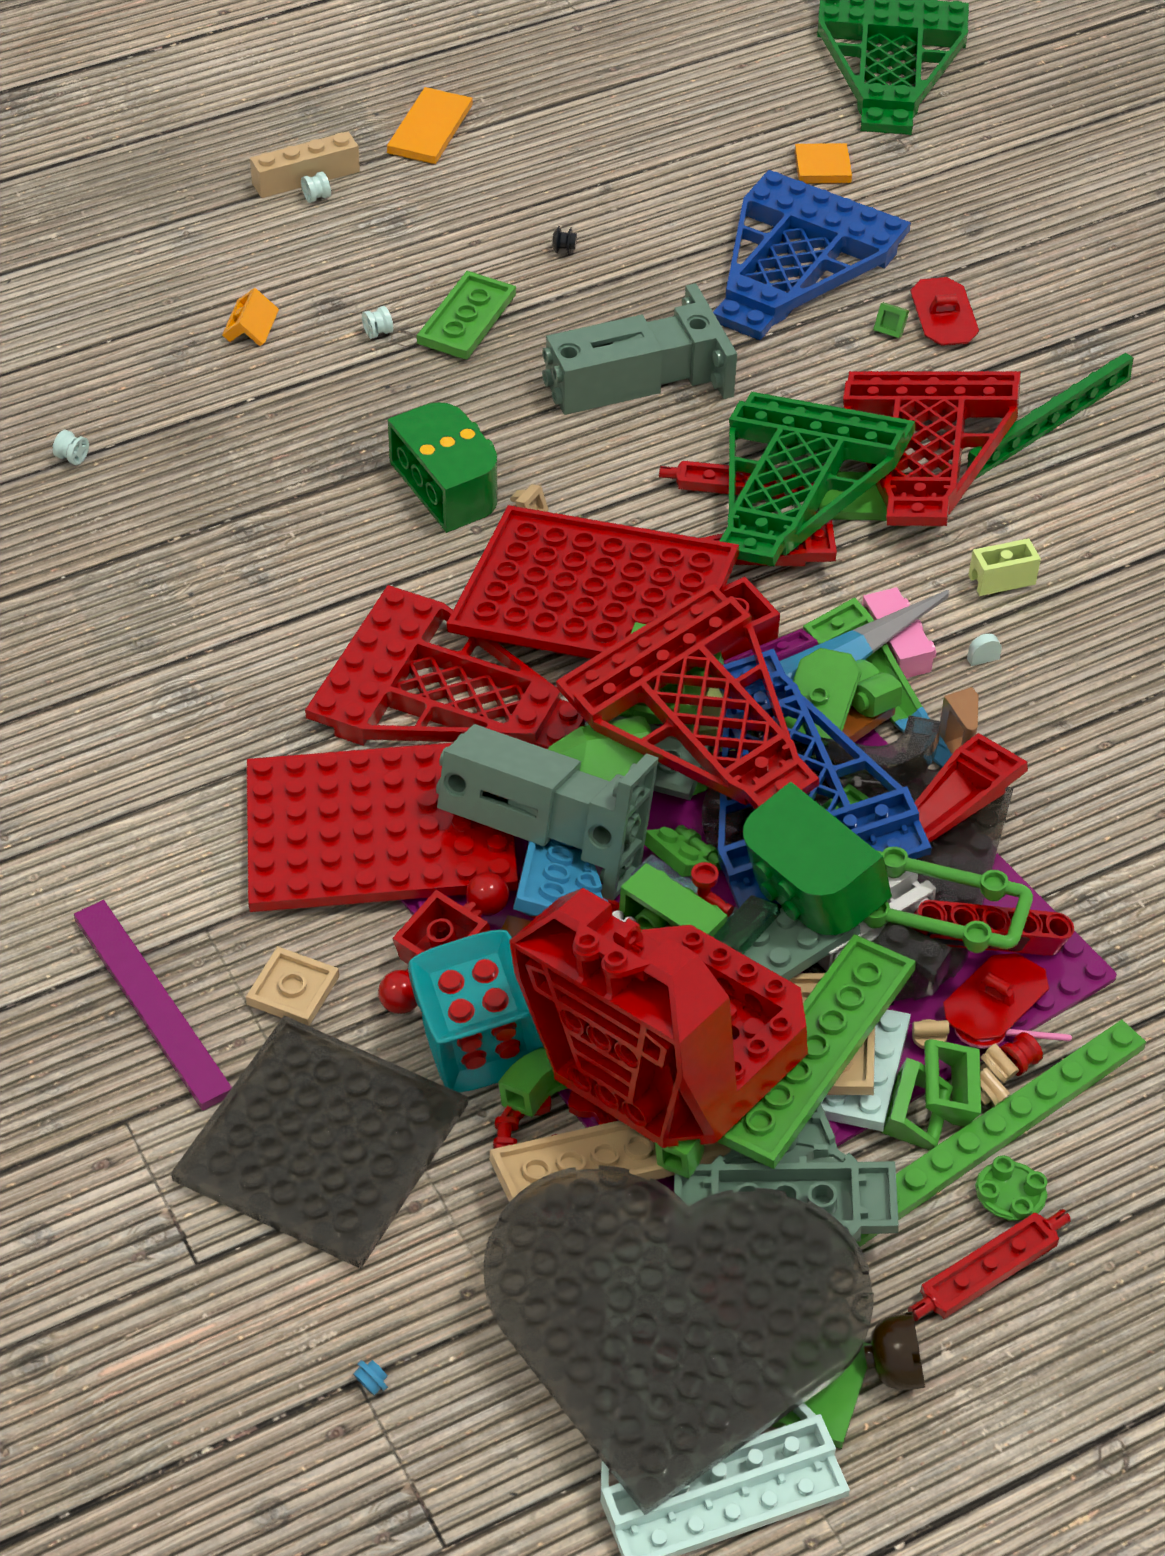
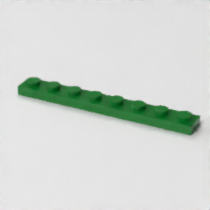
M1123 353L1119 357L1110 360L1097 371L1090 373L1089 376L1078 383L1071 385L1064 392L1052 397L1042 406L1033 409L1020 420L1015 421L975 480L1131 380L1134 357ZM977 446L969 451L967 469L983 447Z

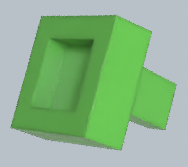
M881 303L873 330L901 338L909 310L888 303Z

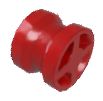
M1027 1032L1017 1034L1012 1043L1007 1042L1000 1047L1019 1069L1016 1076L1027 1072L1029 1065H1036L1043 1059L1041 1046Z

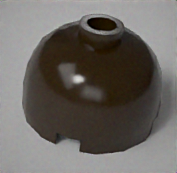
M899 1313L884 1318L876 1324L872 1331L871 1345L864 1346L867 1368H875L879 1380L888 1387L897 1390L925 1388L913 1313Z

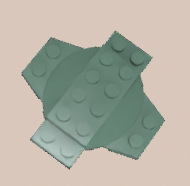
M821 1104L775 1169L731 1149L724 1157L719 1155L712 1164H699L690 1179L676 1173L674 1176L675 1236H712V1243H718L732 1254L750 1302L826 1301L842 1252L848 1249L855 1241H861V1234L898 1233L899 1230L895 1161L858 1162L850 1153L845 1155L839 1151L835 1143V1135Z

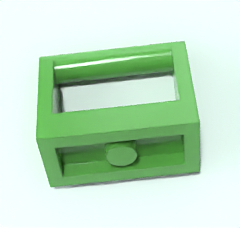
M934 1039L926 1040L924 1042L925 1107L949 1123L965 1127L981 1114L980 1049ZM939 1059L951 1066L952 1101L940 1099Z
M906 1058L897 1073L884 1131H881V1133L931 1150L938 1145L944 1119L932 1112L927 1132H925L906 1118L914 1085L925 1088V1065L916 1060ZM939 1076L940 1099L950 1100L953 1086Z

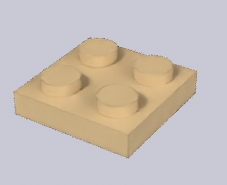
M277 946L246 995V1003L248 1006L309 1028L338 980L339 968Z

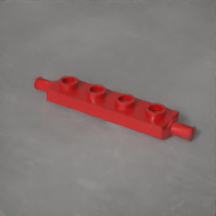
M681 461L678 467L660 465L659 478L676 479L678 489L729 494V465ZM736 472V495H740L751 475L750 473ZM794 473L792 475L783 477V480L785 481L797 476ZM772 481L767 484H764L763 486L766 488L774 484H777V482ZM801 486L791 491L792 493H795L804 490L805 488L804 486ZM782 493V494L773 496V497H771V498H772V499H779V498H782V497H784V496H786V495H785L784 493Z
M1060 1209L1048 1219L1037 1213L1028 1216L923 1283L920 1290L923 1299L909 1306L908 1312L913 1313L915 1321H918L932 1310L943 1319L952 1315L1057 1247L1059 1237L1056 1231L1071 1222L1069 1214L1066 1213V1210Z

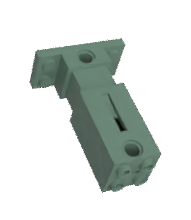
M696 283L685 286V297L682 298V306L674 308V316L647 322L642 314L546 335V348L542 350L546 369L542 371V377L545 386H549L552 390V398L555 405L559 404L564 415L660 394L661 384L688 379L692 386L712 382L714 389H718L723 399L734 397L737 352Z
M474 724L465 733H461L457 740L449 747H445L441 753L439 764L442 766V772L436 786V793L439 794L437 808L541 846H545L551 839L581 849V860L603 868L600 874V881L603 883L601 894L603 898L613 901L620 894L621 886L641 868L659 758L646 753L637 764L633 763L625 776L617 774L611 781H607L580 771L581 761Z

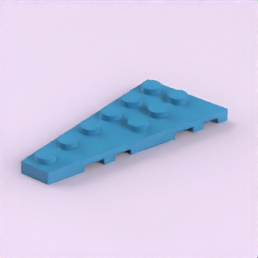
M551 839L545 846L529 841L513 909L529 916H538L559 897L581 888H585L603 899L601 894L602 884L595 865L581 860L582 850L554 839Z

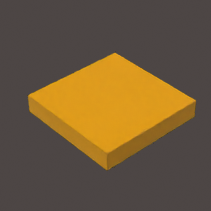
M847 143L795 144L794 152L799 181H803L806 184L852 182Z

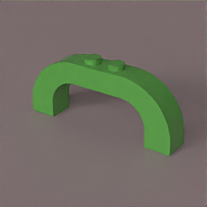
M544 1047L536 1049L517 1060L498 1081L502 1106H509L512 1110H517L530 1117L535 1115L549 1096L558 1091L568 1089L554 1079V1072ZM700 1139L678 1141V1146L662 1148L655 1142L657 1165L690 1179L702 1159L705 1144L701 1145Z

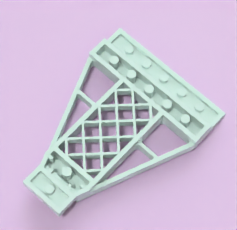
M664 1238L593 1260L592 1267L606 1299L600 1502L621 1556H680L849 1496L850 1489L835 1457L836 1447L821 1414L816 1415L695 1294L691 1283L676 1269ZM680 1320L692 1325L686 1339L667 1331L672 1321ZM710 1329L759 1377L740 1384H733ZM643 1331L657 1337L650 1351L631 1343L636 1333ZM695 1333L702 1346L692 1342ZM662 1340L682 1348L675 1362L656 1354ZM687 1351L707 1359L700 1373L681 1365ZM631 1354L646 1360L640 1373H638ZM612 1359H617L628 1379L629 1387L641 1417L612 1427L610 1426ZM651 1363L671 1371L664 1385L645 1377ZM709 1367H711L716 1380L706 1376ZM676 1374L696 1382L690 1396L670 1388ZM701 1385L721 1393L715 1407L695 1399ZM770 1387L801 1421L755 1436L739 1397ZM645 1388L660 1394L654 1407L651 1405ZM665 1397L685 1405L679 1419L659 1411ZM724 1400L730 1414L720 1410ZM690 1408L710 1416L704 1431L684 1422ZM715 1419L735 1427L729 1442L709 1433ZM659 1422L674 1429L668 1443ZM638 1431L647 1432L662 1468L609 1486L610 1441ZM679 1431L699 1440L693 1455L673 1446ZM740 1435L742 1441L735 1443ZM704 1443L719 1448L699 1455ZM673 1457L681 1460L682 1462L675 1464Z

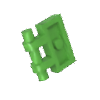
M679 825L675 830L667 827L647 830L644 845L681 877L691 876L692 868L701 862L711 863L717 867L718 871L721 870L718 861V849L711 844H705L701 840V835L694 829H687L684 825Z

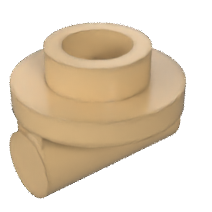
M926 1019L912 1023V1038L918 1047L924 1049V1042L929 1039L947 1041V1034H949L948 1020L936 1021Z
M996 1043L990 1046L986 1053L980 1057L985 1062L980 1066L981 1070L987 1067L1003 1084L1019 1072L1016 1065Z
M987 1067L980 1072L982 1106L985 1107L989 1104L991 1107H994L1011 1094Z

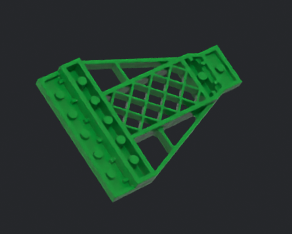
M820 0L817 37L822 38L857 99V109L861 114L860 131L912 135L913 118L918 113L919 105L962 48L966 49L969 3L938 0ZM834 39L860 40L861 43H836ZM922 45L951 48L949 51L924 49ZM844 56L858 57L860 59L859 75L853 73ZM923 62L939 63L926 80H921V64Z
M751 391L745 402L739 401L729 418L728 527L720 541L739 544V556L737 558L739 560L774 567L781 554L787 555L896 468L915 432V421ZM738 439L768 444L759 461L736 457V441ZM802 455L807 456V458L794 461V458ZM848 459L877 464L859 480L836 476L843 462ZM785 461L788 463L787 465H784L779 468H775L774 466ZM811 467L816 469L805 474L802 472ZM736 472L750 473L748 481L736 500ZM794 473L797 476L785 481L783 480V477L792 475ZM772 481L777 482V484H774L766 488L763 486L764 484H767ZM801 486H804L805 488L804 490L795 493H792L791 491ZM829 490L843 491L842 494L816 513ZM782 493L786 495L776 500L771 498ZM762 500H765L766 502L765 504H762L757 507L752 506V504L760 502ZM789 506L794 507V509L786 511L784 513L780 511L781 509Z

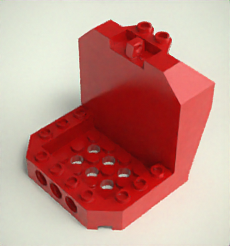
M581 888L559 897L509 940L514 974L552 1066L554 1079L652 1142H656L662 1148L678 1146V1141L700 1139L701 1145L716 1143L808 1054L807 1026L801 987L693 925L641 930L640 924L630 918L623 922L612 915L611 903L585 888Z

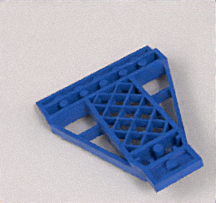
M768 170L743 198L726 287V298L713 313L720 325L761 340L773 325L785 320L794 308L877 266L885 269L896 256L898 245L909 233L911 222L876 210L873 207L857 203L849 198L830 193L827 190L806 184L803 181L787 177L779 172ZM746 216L771 225L774 228L770 232L764 233L745 226ZM797 238H800V239H801V240H799V241H792V242H790L791 239H797ZM742 239L758 244L742 264H738ZM824 247L823 250H817V251H814V250H813L814 248ZM806 250L803 253H795V251ZM842 252L861 261L850 266L835 259ZM788 253V255L777 256V254ZM812 262V264L801 266V263ZM794 265V267L783 268L782 266ZM773 267H775V269H776V270L764 271V269H766V268H773ZM825 271L834 273L833 275L817 282ZM799 276L800 278L795 280H788V278ZM781 279V282H775V283H770V282H769V281H772V280Z
M774 648L762 652L784 718L790 716L797 719L793 728H788L791 739L809 745L804 756L798 754V756L809 768L821 772L819 775V786L810 792L809 797L814 800L818 793L833 799L826 810L875 850L883 852L888 847H900L907 852L908 858L912 859L931 854L932 847L919 821V811L908 787H902L801 694L797 684L785 674ZM754 655L724 664L723 666L736 679L757 666ZM758 679L744 689L776 722L762 679ZM719 688V690H720V692H721V694H722V697H723L725 690ZM727 709L725 717L743 719L744 711ZM815 724L824 730L854 760L833 765ZM801 725L803 726L806 734L798 732ZM723 728V737L740 739L741 729ZM746 734L745 739L763 741L764 734L761 739ZM722 747V757H729L730 750L734 748ZM743 749L742 757L748 754L749 751ZM813 751L818 761L810 758ZM866 769L890 791L850 804L839 777ZM825 778L830 788L822 785ZM720 793L718 861L741 917L778 905L779 903L776 900H768L761 892L755 879L745 840L725 846L726 814L752 805L750 803L744 805L734 799L728 801L727 796Z

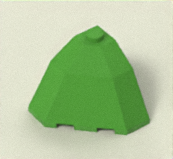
M642 716L608 722L640 739L652 732L646 718ZM590 725L580 726L548 747V750L581 761L580 771L607 781H611L617 774L625 776L633 763L637 764L644 756L594 731Z

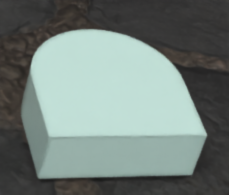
M983 634L971 642L967 655V660L971 666L1000 659L1002 646L994 634Z

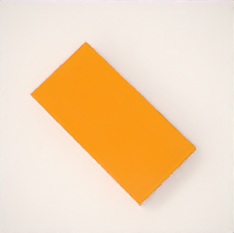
M424 87L387 144V153L436 164L471 109L473 98Z

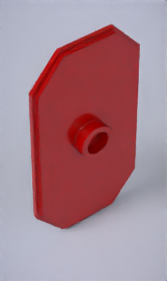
M948 277L920 279L910 290L925 337L941 346L970 343L979 333V328L963 285Z
M1018 953L992 955L943 1002L945 1019L948 1020L950 1026L975 1041L1001 1038L1049 990L1046 969Z

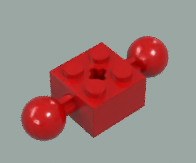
M491 872L476 875L467 886V903L464 906L435 890L392 938L400 960L408 964L413 957L428 949L464 937L491 931L488 922L482 919L481 916L495 915L505 908L509 900V888L505 880ZM408 969L395 970L388 973L379 984V1000L382 1006L391 1013L405 1014L418 1006L413 994Z

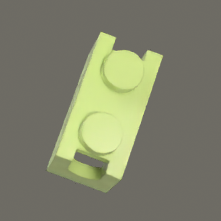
M1029 538L974 549L972 551L968 576L971 581L977 579V592L979 596L1036 585L1041 558Z

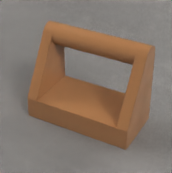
M973 687L944 696L938 733L952 754L977 733L979 695Z

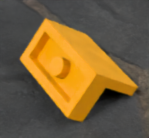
M253 288L237 300L222 336L231 342L245 333L256 344L261 346L268 337L279 309L260 291Z

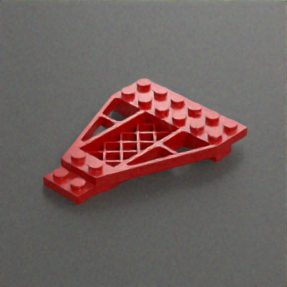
M849 371L843 396L845 409L915 421L917 433L913 434L905 449L907 451L912 448L915 452L907 455L904 451L896 468L885 476V481L882 478L876 483L887 507V526H947L948 515L951 514L1018 418L1021 371ZM967 418H1003L993 434L964 433L965 420ZM927 420H931L933 422L928 426L922 424ZM941 429L946 431V433L941 436H939L936 433ZM926 438L931 441L925 446L920 443ZM955 439L954 446H953V445H952L951 443H949V442H951V441H953V440ZM967 447H983L959 480L962 450ZM940 448L945 451L940 455L934 453ZM923 458L929 460V462L925 463L924 465L918 463V461L922 460ZM951 459H953L952 465L948 463ZM866 463L869 471L877 466V464ZM908 467L913 470L907 475L902 472ZM940 468L942 470L941 473L937 475L932 473L933 470Z
M713 583L556 680L557 689L594 731L643 755L647 753L658 757L659 763L744 805L750 803L754 809H757L790 781L806 794L819 786V777L798 756L794 741L790 737L751 622V615L733 596L727 598ZM747 637L757 666L735 679L713 655L740 638ZM694 667L705 669L704 676L686 675V673ZM758 679H762L776 722L744 689ZM667 684H679L677 693L660 692V689ZM684 685L702 687L700 695L683 694ZM707 687L724 689L723 698L706 696ZM637 703H645L664 725L640 739L608 722ZM665 703H675L674 712ZM680 705L698 706L697 715L679 713ZM703 707L721 708L720 717L702 715ZM726 710H743L744 717L743 719L726 718ZM684 724L695 725L694 732L692 733ZM700 725L718 727L717 736L699 735ZM723 728L741 729L740 739L722 737ZM746 731H762L765 733L764 740L745 739ZM669 736H674L705 770L654 745ZM704 746H714L713 755ZM720 747L738 749L737 758L719 757ZM743 749H744V750H753V751H751L750 753H748V754H746L745 756L742 757Z
M387 585L305 709L306 719L333 727L335 737L362 746L365 745L367 740L454 742L461 733H465L472 725L476 724L548 749L552 744L580 726L585 725L584 718L570 702L560 699L561 692L557 687L497 642L467 636L469 639L460 651L429 643L443 620L448 621L453 609L443 602ZM476 646H480L506 667L470 655ZM425 668H432L433 673L419 676L417 672ZM411 673L413 678L406 680L408 675ZM459 676L462 681L447 685L445 680ZM439 682L441 688L426 691V685ZM480 687H489L490 691L476 695L474 689ZM418 688L420 694H414L407 691ZM468 692L470 697L455 701L453 695ZM517 695L519 701L505 704L503 698ZM446 697L449 703L444 704L435 700ZM496 701L498 707L484 710L482 704ZM388 707L420 717L415 726L377 725ZM475 707L477 713L465 711V709ZM504 716L506 722L501 723L492 719ZM432 721L447 727H431L427 725Z

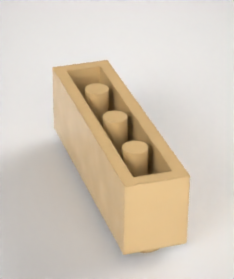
M348 131L250 157L252 184L260 197L265 198L302 188L301 178L307 175L314 177L317 172L323 171L328 180L360 172L359 146Z

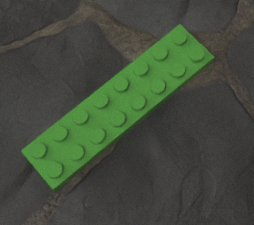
M854 934L803 1003L807 1026L808 1054L717 1142L775 1169L913 974L916 961Z

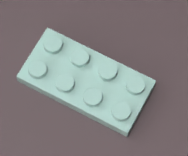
M886 1010L875 1026L874 1095H826L821 1105L828 1120L884 1131L911 1014Z

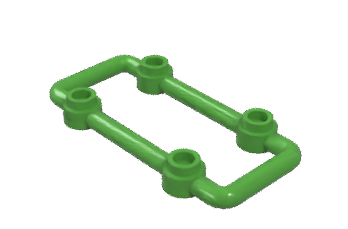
M888 847L883 852L878 851L884 858L888 877L897 878L905 873V871L980 888L982 895L989 901H999L1005 895L1019 897L1007 935L992 933L989 925L982 921H972L963 926L891 909L887 901L863 920L870 928H881L887 922L958 938L962 939L967 949L973 953L983 952L989 946L999 949H1010L1019 943L1033 901V894L1027 886L1008 881L1007 875L999 870H989L981 875L908 858L907 852L900 847Z

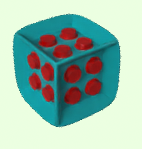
M507 930L482 932L448 942L418 954L408 963L409 978L415 1000L422 1012L427 1040L440 1078L449 1093L467 1092L496 1084L517 1060L536 1049L544 1047L514 974L509 943L512 937Z

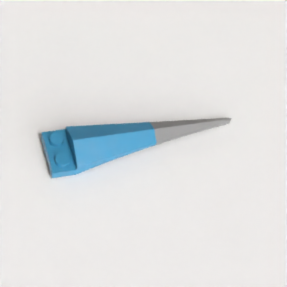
M945 590L780 661L785 674L793 681L800 659L819 648L852 654L855 661L859 659L865 660L909 625L948 599L949 590Z

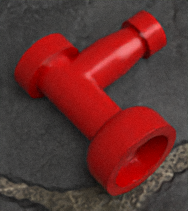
M708 862L696 864L691 870L692 883L697 887L695 894L711 905L718 906L728 915L727 918L730 917L734 911V906L726 903L721 897L711 891V888L718 882L719 871L717 867Z

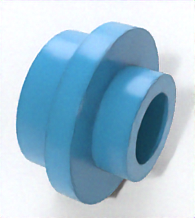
M362 1360L358 1362L359 1368L353 1375L371 1394L375 1396L380 1390L385 1391L388 1388L384 1383L388 1375L373 1360L368 1364Z

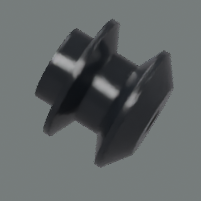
M558 226L553 232L552 248L555 253H558L561 248L566 249L568 255H570L571 249H576L577 233H572V227H570L568 232H562L561 227Z

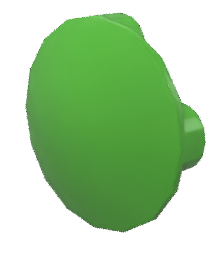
M1005 1155L996 1157L992 1164L987 1165L978 1174L975 1184L977 1198L984 1208L995 1216L1010 1221H1021L1033 1213L1038 1214L1044 1208L1047 1199L1046 1176L1039 1171L1032 1170L1027 1165L1013 1161Z

